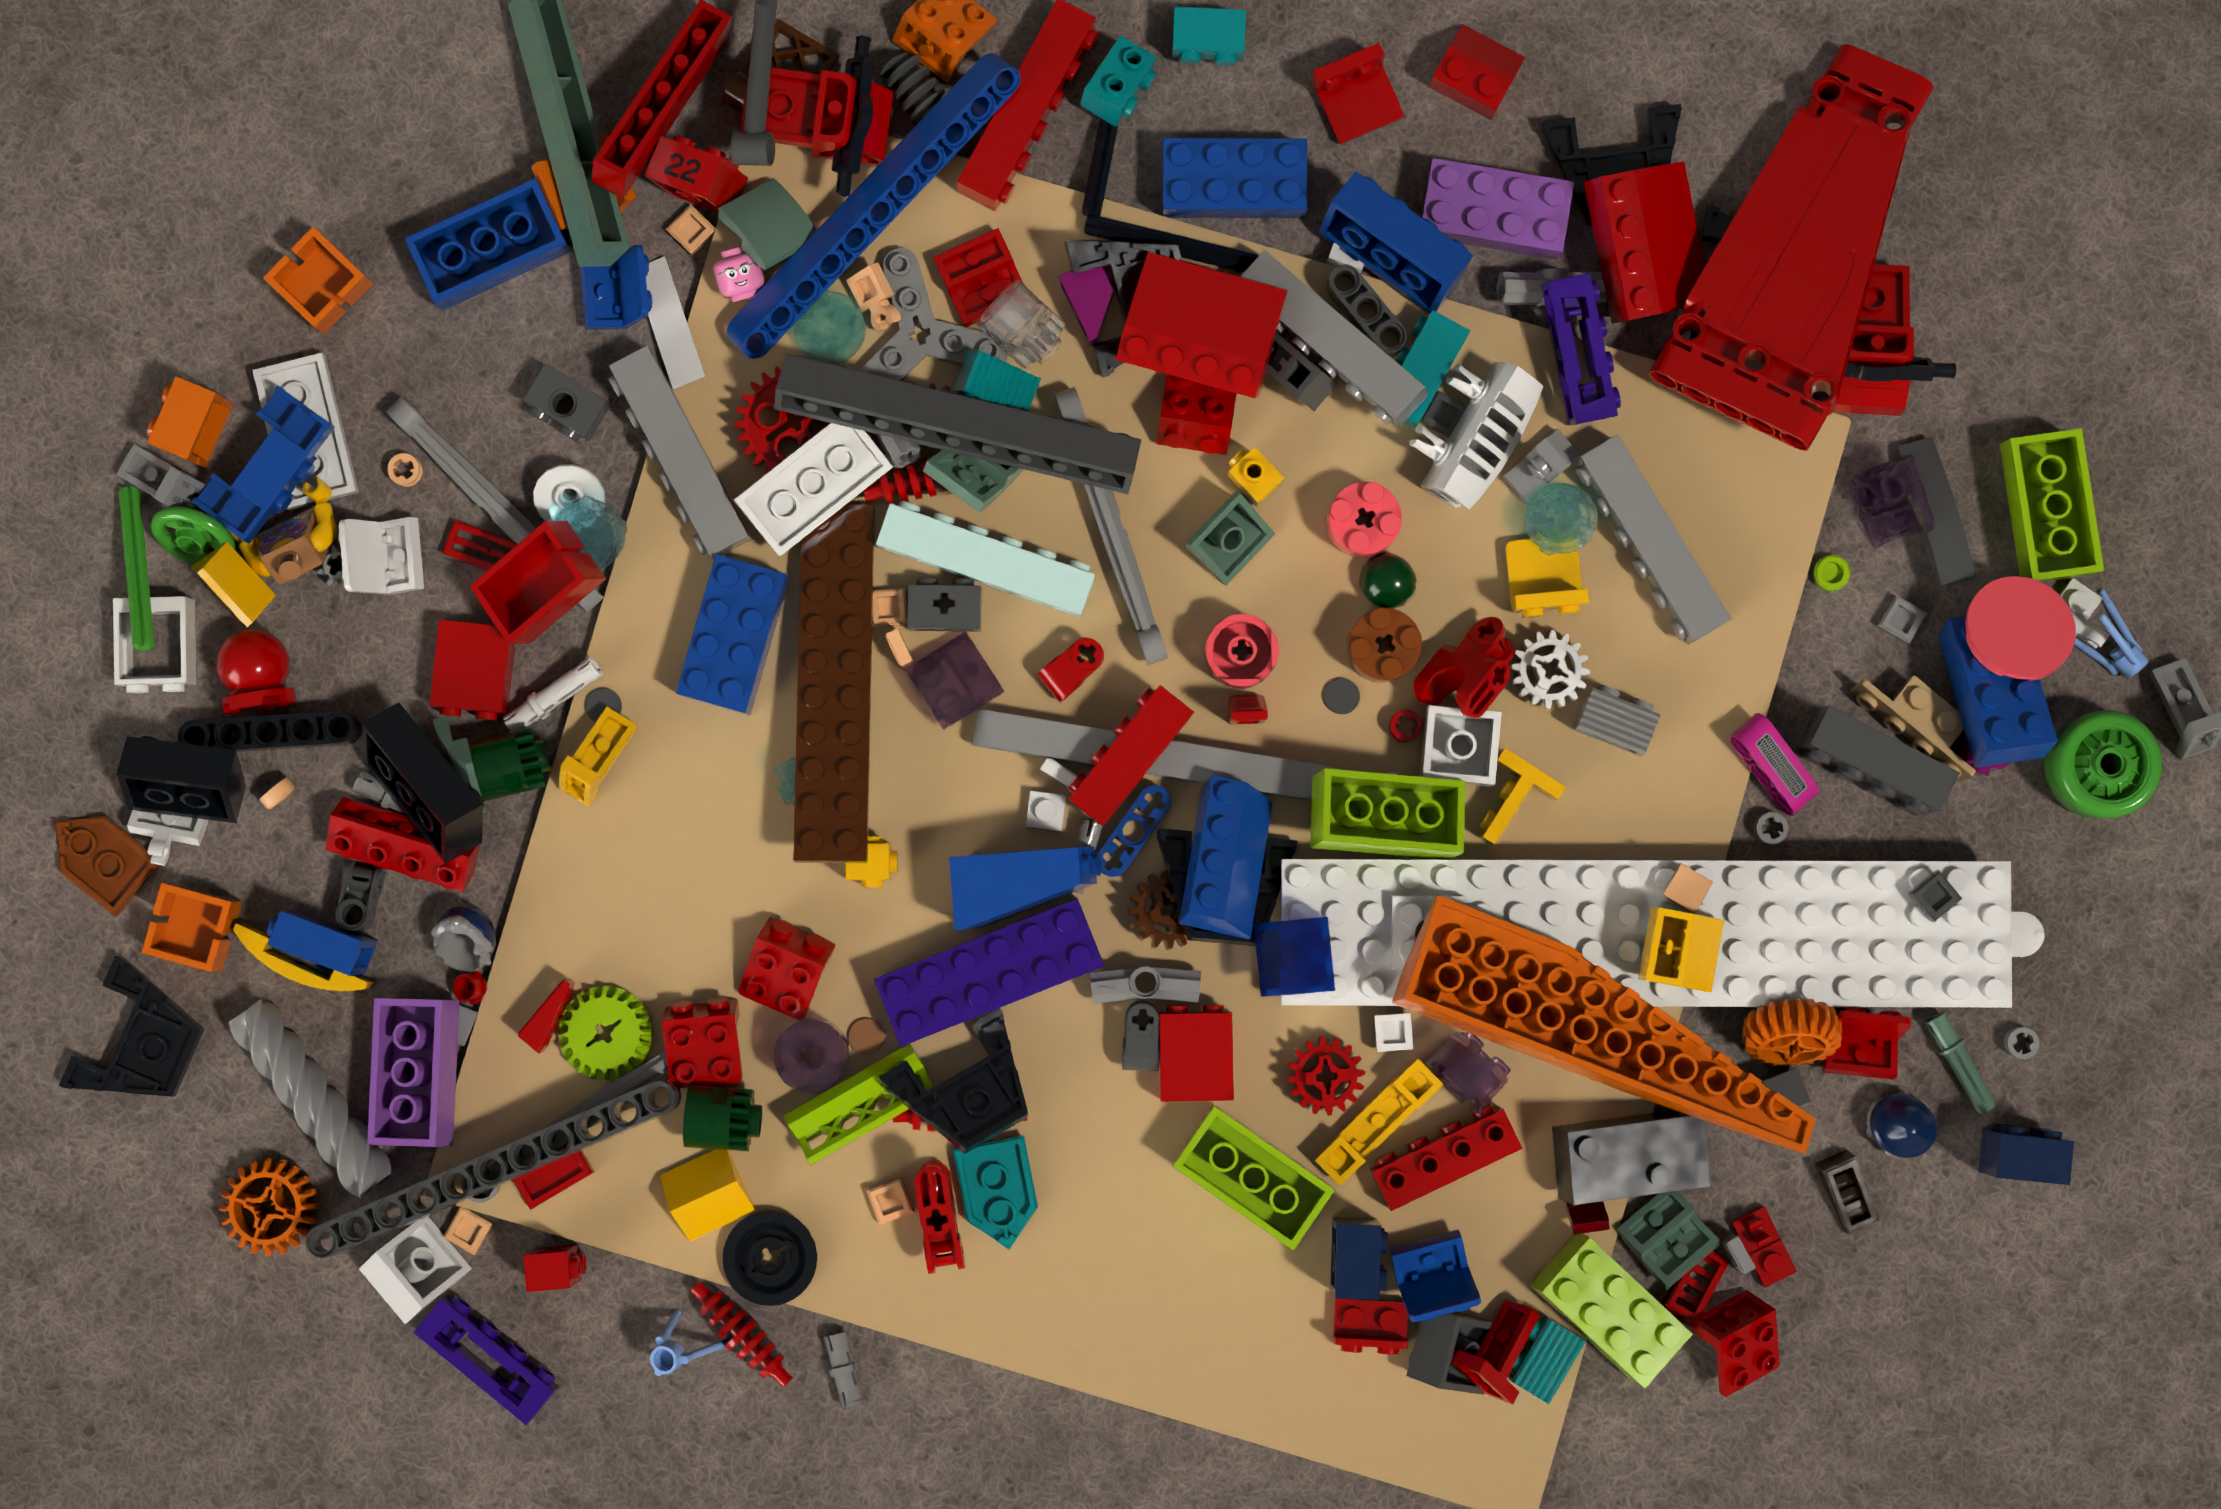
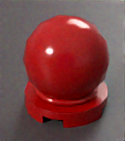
M247 628L226 639L218 651L216 668L221 683L231 691L229 696L221 699L223 714H241L240 709L256 706L257 712L288 707L290 704L297 703L295 688H286L283 685L289 675L290 657L284 644L277 637L261 628Z

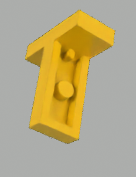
M606 707L573 757L568 755L561 764L559 789L591 807L598 796L599 785L637 731L638 725L611 708Z
M1506 748L1499 751L1497 764L1517 776L1515 782L1511 779L1506 782L1498 795L1502 799L1501 804L1495 812L1490 809L1479 825V828L1483 830L1479 838L1490 845L1496 844L1532 787L1553 800L1559 799L1566 786Z

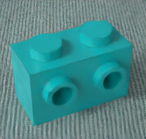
M1175 7L1172 58H1179V62L1184 64H1198L1200 60H1215V64L1221 66L1236 65V61H1243L1246 10Z
M1120 35L1085 87L1080 106L1117 127L1123 116L1129 119L1139 103V99L1136 97L1141 89L1147 92L1157 76V73L1153 71L1157 57Z

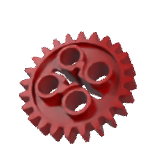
M778 366L775 367V377L772 379L765 372L761 373L764 383L761 386L753 381L750 382V387L754 394L742 393L741 398L748 406L737 407L736 412L744 416L745 420L735 422V428L746 431L737 437V440L741 443L749 442L750 444L743 451V454L745 456L754 453L757 455L753 462L754 467L761 465L763 462L767 464L765 475L787 458L779 452V443L782 440L791 439L800 448L814 437L810 434L808 427L813 421L817 420L807 417L800 422L799 431L791 427L774 440H766V436L787 425L788 416L791 415L794 419L801 417L800 415L774 409L776 386L781 373V369ZM765 409H773L778 413L779 420L773 426H765L759 421L758 416L760 412Z

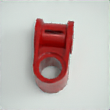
M1081 638L1065 652L1050 661L1036 676L1059 702H1062L1101 666L1104 660V650L1094 639ZM1085 646L1090 649L1094 646L1096 648V651L1093 653L1096 660L1093 663H1089L1087 660L1080 663L1078 659L1082 656L1079 651L1081 647Z

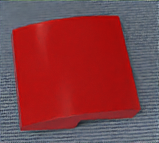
M999 228L933 257L959 317L966 328L1030 299Z

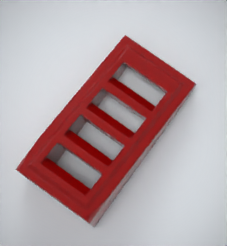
M1259 694L1230 696L1228 698L1229 723L1231 725L1263 724L1268 719V710L1264 696Z
M571 979L562 980L518 1032V1037L539 1054L548 1047L559 1019L573 992L575 983Z
M1713 1251L1703 1261L1715 1267V1271L1711 1273L1699 1265L1694 1266L1672 1285L1662 1302V1305L1676 1319L1690 1327L1691 1320L1703 1313L1730 1262ZM1693 1271L1708 1281L1706 1286L1691 1278V1272ZM1684 1285L1700 1293L1699 1298L1697 1299L1682 1290ZM1677 1298L1693 1306L1692 1310L1689 1311L1676 1303Z

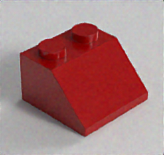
M1462 24L1439 64L1429 88L1492 120L1525 57Z

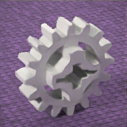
M1555 630L1549 631L1547 639H1544L1541 632H1537L1534 634V644L1528 639L1522 641L1523 647L1526 649L1525 652L1515 651L1514 656L1520 661L1511 665L1510 670L1518 672V677L1514 678L1511 682L1512 684H1522L1523 688L1518 694L1520 697L1528 693L1532 696L1530 705L1534 706L1539 700H1543L1544 709H1550L1552 701H1555L1558 707L1561 708L1565 706V696L1574 701L1578 698L1574 689L1586 688L1587 685L1580 678L1590 674V670L1582 668L1581 663L1589 658L1587 655L1578 656L1577 651L1581 644L1576 643L1570 646L1568 644L1569 634H1565L1558 640ZM1553 646L1549 655L1542 657L1538 654H1533L1540 647ZM1566 654L1571 659L1573 672L1567 669L1564 660ZM1552 661L1555 663L1554 670L1558 672V675L1546 678V670L1542 668V665ZM1526 668L1533 672L1535 678L1533 686L1527 677ZM1558 683L1562 686H1567L1559 693L1547 694V690L1553 684Z

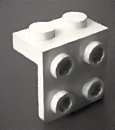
M406 517L383 522L356 519L340 520L338 539L341 546L342 579L344 587L348 592L389 595L424 589L418 518Z

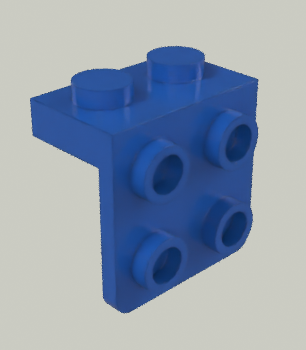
M642 245L631 246L611 266L580 267L585 330L627 329L648 316L652 308V295L650 290H647L646 276L649 272V260L647 255L644 254Z
M1459 1229L1388 1248L1396 1282L1410 1321H1430L1437 1316L1469 1310L1471 1307L1481 1303L1480 1294L1468 1267Z

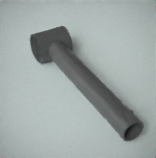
M755 0L744 132H734L731 140V157L734 165L772 166L774 162L775 140L771 132H766L777 0Z

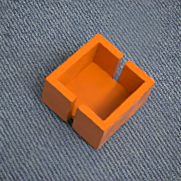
M313 226L290 249L304 262L299 266L287 255H284L263 279L314 328L325 335L347 312L342 306L346 302L353 306L374 283Z
M175 376L173 383L170 382L163 391L161 400L164 404L159 415L154 416L148 426L147 435L149 439L147 443L206 468L234 403L213 391Z
M161 883L152 914L169 916L168 922L150 921L141 953L208 972L223 971L231 940L225 938L226 933H234L233 928L237 923L242 901L177 883Z

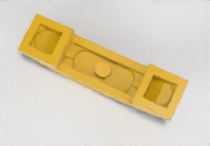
M236 923L233 931L248 951L264 965L290 980L310 987L332 991H355L373 988L375 981L362 975L349 976L333 970L331 977L271 951L273 947L267 945L271 936L246 923Z
M1417 1058L1375 1096L1314 1160L1341 1186L1366 1162V1158L1444 1084Z

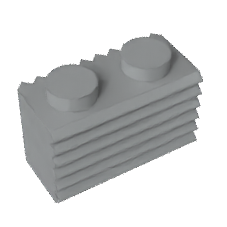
M1601 684L1599 689H1589L1573 730L1635 755H1645L1660 718V714L1652 711L1654 705L1638 698H1633L1632 703L1618 698L1620 691Z

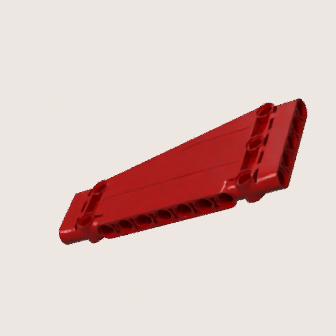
M1849 44L1840 46L1824 75L1814 83L1812 95L1806 106L1801 105L1795 112L1689 293L1684 305V314L1675 320L1673 333L1649 372L1656 382L1791 447L1803 451L1809 449L1827 416L1832 414L1837 405L1906 144L1910 135V129L1934 89L1933 84L1926 77ZM1825 95H1834L1836 99L1826 101L1821 99V97ZM1889 123H1897L1901 125V127L1898 129H1889L1886 127V125ZM1686 331L1698 333V336L1693 339H1685L1681 335ZM1751 361H1759L1764 364L1761 368L1755 370L1746 367L1747 363ZM1823 391L1829 394V397L1819 401L1812 398L1811 395L1815 392Z

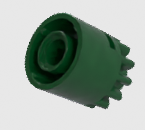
M531 727L469 741L474 768L484 802L546 787L543 772L551 771V765L544 739L535 741Z
M690 1084L686 1095L683 1119L684 1147L749 1151L751 1137H760L762 1125V1105L755 1104L754 1090Z

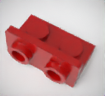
M1335 1298L1334 1344L1341 1345V1351L1360 1353L1363 1347H1376L1379 1354L1398 1355L1399 1349H1408V1313L1404 1302L1383 1299Z

